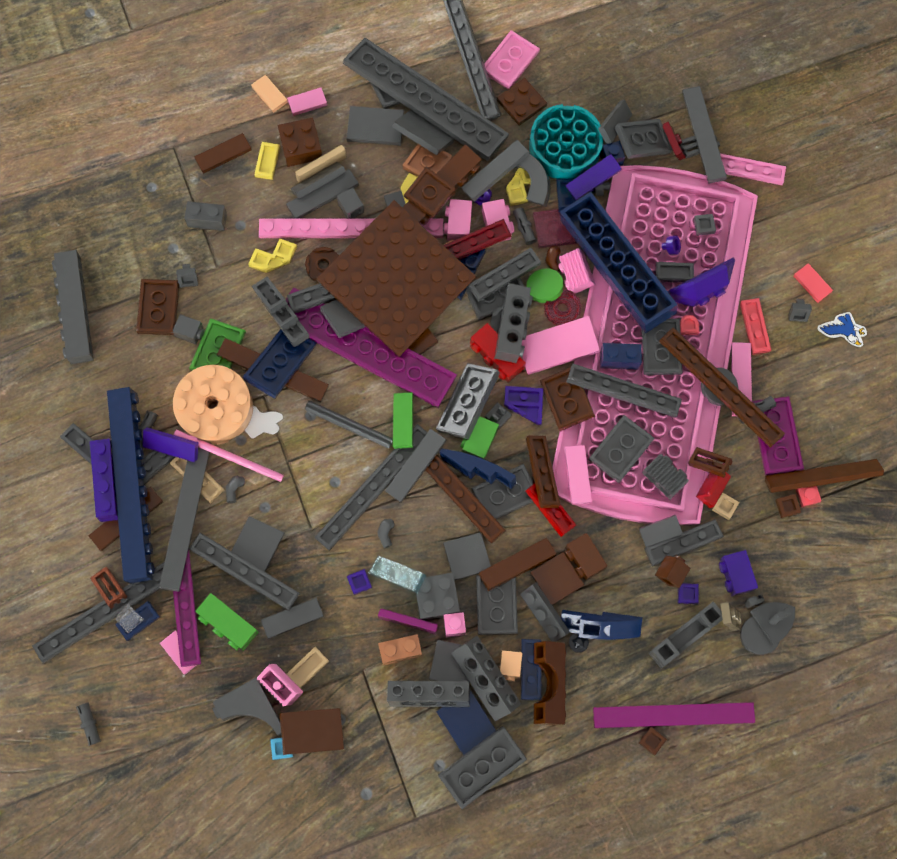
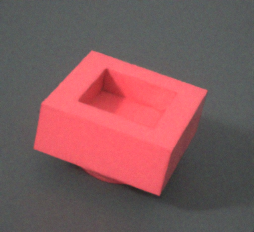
M817 486L796 489L801 507L822 502Z

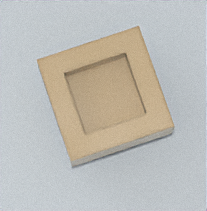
M722 493L712 511L730 520L740 502Z

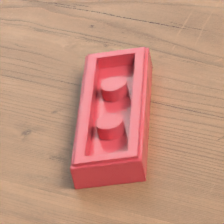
M760 299L742 300L740 307L748 341L751 343V354L771 352Z

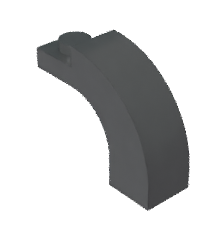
M529 154L515 167L526 170L530 176L531 185L526 199L529 202L547 207L551 191L548 173L542 164Z

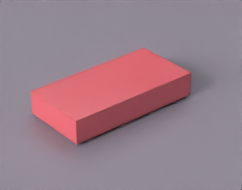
M809 263L793 276L817 303L833 291Z

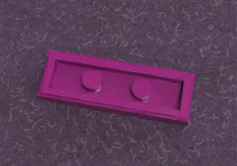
M382 608L378 614L379 619L436 635L438 625Z

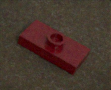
M669 122L664 123L663 129L678 160L686 158L680 145L683 142L679 133L675 134Z

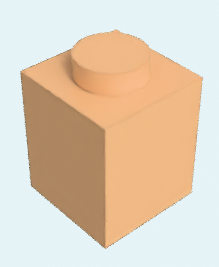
M502 650L500 672L506 681L515 682V678H520L521 652Z

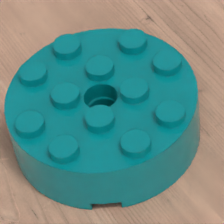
M563 104L552 106L543 111L533 123L529 141L530 155L542 164L549 177L555 179H575L596 165L599 160L603 146V137L598 130L601 125L592 113L580 106H563Z

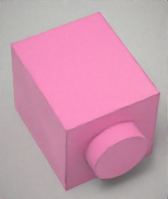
M464 612L444 615L446 638L466 635Z

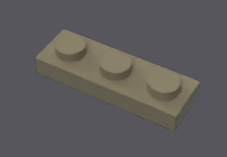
M722 603L723 624L731 630L740 629L739 624H742L741 612H738L730 603Z

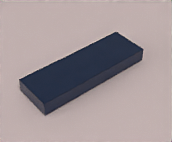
M521 639V700H541V668L534 663V643L541 642V639Z

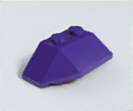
M734 257L670 289L668 293L675 302L691 307L703 306L710 301V298L722 296L726 293L725 290L731 279L735 264Z

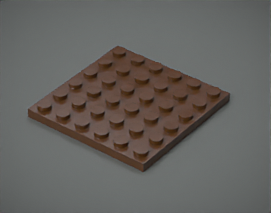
M393 200L316 278V281L390 350L400 357L476 278V275Z

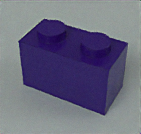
M746 550L725 555L720 559L719 568L721 573L725 575V587L732 597L752 592L758 588Z

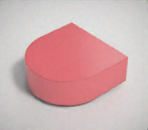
M692 315L682 317L680 320V334L698 335L699 322L697 318Z

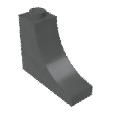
M257 678L213 701L215 707L212 710L217 719L221 718L223 721L238 716L256 717L267 722L276 734L281 736L280 719Z

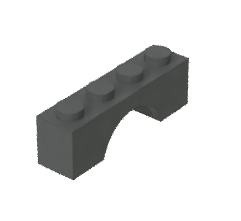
M713 601L649 652L650 656L660 668H663L723 620L722 611Z

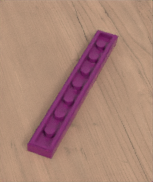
M754 702L594 707L593 720L594 728L755 723Z

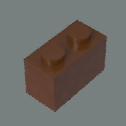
M587 533L566 545V557L570 562H574L576 565L575 571L585 581L607 568L606 562Z

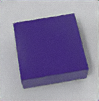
M365 569L347 576L354 595L372 588Z
M682 583L681 587L678 588V604L698 605L699 584Z

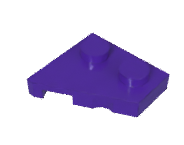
M505 386L504 407L541 426L543 388Z

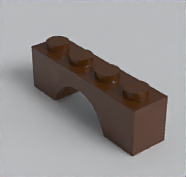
M552 641L534 643V663L544 671L547 679L545 695L540 701L534 703V724L565 725V643Z

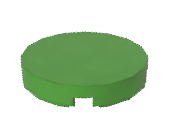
M549 268L535 271L527 280L526 287L531 288L530 295L533 296L534 301L539 303L556 300L564 290L561 275L556 270Z

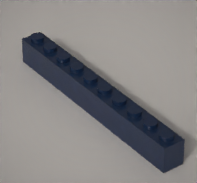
M130 387L108 390L107 398L123 581L136 583L153 580L152 574L155 572L154 564L151 562L153 547L149 543L151 527L147 523L149 507L145 501L147 488L143 480L146 477V472L142 466L144 452L140 448L142 433L138 426L140 413L137 411L136 405L139 403L138 394Z

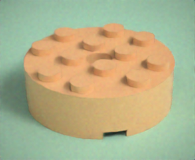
M206 365L192 370L180 381L173 397V410L178 423L188 435H192L205 442H211L212 445L229 442V440L242 434L247 428L253 414V399L246 383L235 371L220 365ZM218 402L215 408L210 409L209 405L211 403Z

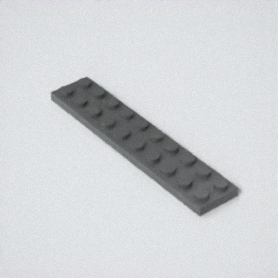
M364 38L343 59L345 66L461 144H466L473 152L486 161L508 139L509 133L367 38Z

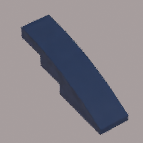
M440 450V458L471 480L477 474L490 484L495 479L511 489L516 484V476L494 463L459 451Z

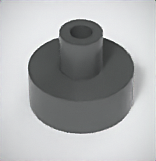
M610 182L602 183L595 188L596 197L604 196L603 190H610Z

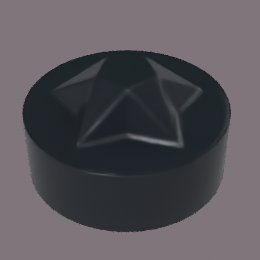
M574 633L569 638L568 644L573 652L582 653L588 648L589 640L588 638H580L578 633Z

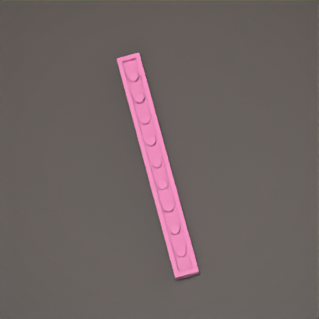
M431 218L423 227L435 238H443V218ZM259 219V238H357L375 219Z

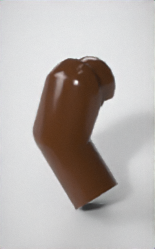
M552 246L547 251L545 261L550 269L559 272L560 268L556 260L557 256L561 254V250L557 246Z

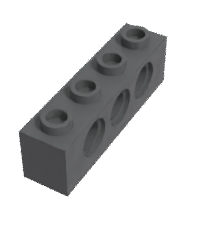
M508 284L494 359L517 363L518 358L523 357L525 346H522V340H525L527 335V329L524 327L530 317V312H527L528 306H531L533 296L530 295L531 288ZM514 305H518V306H520L521 308L518 309V308L514 307ZM508 338L514 339L515 342H510Z
M475 636L451 652L494 721L510 714L521 705L516 694L478 636Z
M388 681L387 702L390 707H470L469 681Z

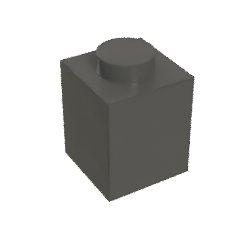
M353 188L345 189L337 195L338 205L347 219H353L364 213V205Z
M181 314L173 329L176 338L196 345L198 340L202 339L205 331L200 321Z

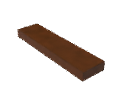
M528 435L526 442L540 508H558L560 500L546 436Z
M151 486L147 488L145 501L150 513L162 504L163 501ZM118 520L106 521L88 535L100 551H103L120 537Z
M545 538L479 572V576L487 590L490 591L556 556V552L548 539Z

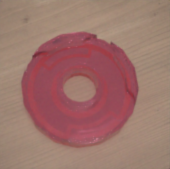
M565 289L556 300L552 302L546 301L544 304L545 316L555 325H562L577 320L581 311L580 299L573 292ZM565 304L568 309L560 311L557 306Z

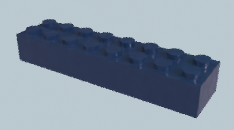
M591 192L560 211V219L563 225L645 334L677 313L678 304Z

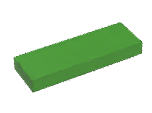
M412 392L394 393V449L413 448Z

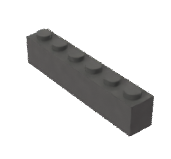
M77 250L54 253L55 260L52 261V267L57 275L54 278V283L59 292V295H56V300L61 308L58 317L60 323L63 324V330H60L62 341H65V347L63 348L64 358L70 364L94 361L81 257Z

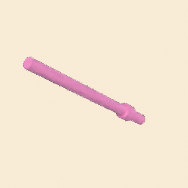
M177 429L174 433L175 436L199 442L198 447L279 482L284 477L283 474L202 441L192 435Z

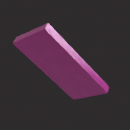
M789 396L774 398L776 407L764 413L785 433L771 448L758 437L765 476L804 470ZM756 400V401H752V402H753V403H758V402H760V401H762V400Z

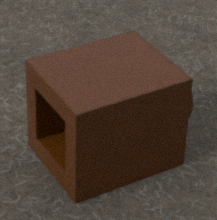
M666 555L655 576L667 586L680 588L691 568L685 564V560L682 557Z

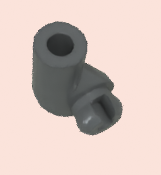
M242 476L232 477L226 485L227 503L237 502L236 490L245 484V479Z
M384 519L377 532L384 549L393 545L388 535L390 529L394 528L395 525L392 519Z

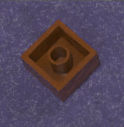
M313 117L278 125L287 167L312 162L322 156Z

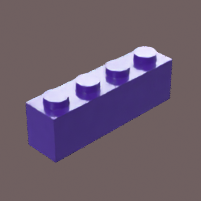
M108 438L90 441L96 518L100 522L118 520L111 440Z

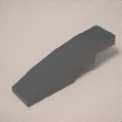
M268 276L252 286L263 305L294 347L310 338L309 333L299 322L285 298Z

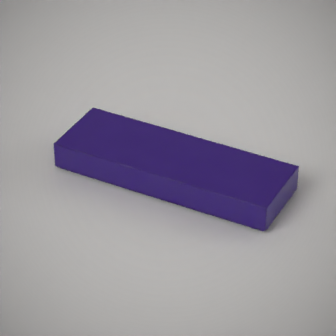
M610 154L568 183L566 188L575 201H577L620 172L622 168L612 154Z
M148 427L143 430L144 448L192 462L198 460L199 442Z

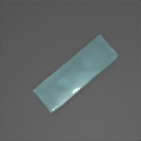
M377 556L369 571L375 577L418 593L426 577L425 574L381 556Z

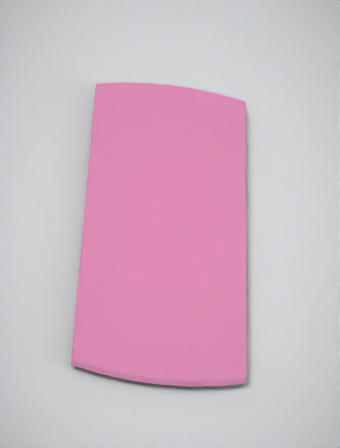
M620 166L622 170L612 177L605 211L654 274L656 262L694 263V277L734 257L735 264L725 294L718 298L715 296L710 298V301L703 306L691 307L677 303V313L669 318L681 320L685 315L696 317L699 322V334L682 336L716 368L727 369L758 196L724 181L708 184L706 175L690 171L655 166ZM713 214L716 227L715 234L697 236L694 216ZM667 237H679L681 242L679 254L669 255L667 250L662 249V243H666ZM594 266L592 276L596 285L589 288L583 317H590L599 349L601 350L603 343L641 344L642 347L641 327ZM661 282L667 291L682 284L680 282ZM600 352L574 360L576 365L680 398L682 401L678 415L674 418L584 388L595 417L559 432L552 466L559 498L572 504L565 447L585 445L592 503L577 504L576 506L613 518L644 524H651L676 515L679 525H699L703 502L696 495L709 472L689 466L688 461L696 447L713 452L721 406L711 404L706 396L704 397L701 391V381L683 364L681 375H643V354L642 363L638 370L600 368ZM623 415H625L655 439L621 482L618 483L588 459ZM660 454L668 456L673 461L672 465L677 470H683L689 480L671 500L642 473ZM699 454L697 455V456L702 457V458H705V459L708 458V457H705V456H702V455H699Z

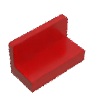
M725 472L724 478L709 473L696 497L709 508H713L730 480L731 476L727 472Z

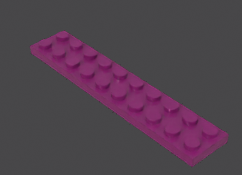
M293 287V289L291 290V292H290L289 294L294 293V292H297V291H300V290H298V289H296V288ZM286 298V302L288 306L291 308L288 298ZM324 303L295 313L299 322L309 333L311 340L409 393L412 392L414 396L437 408L440 407L457 377V374L410 349H407L398 357L367 327L338 338L320 310L321 306L325 305Z

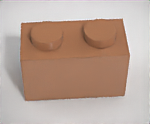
M418 634L378 643L383 666L422 657Z

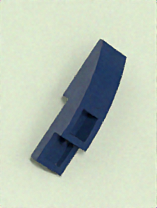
M562 610L561 619L571 633H578L580 638L615 640L641 636L643 617L608 612L597 615Z

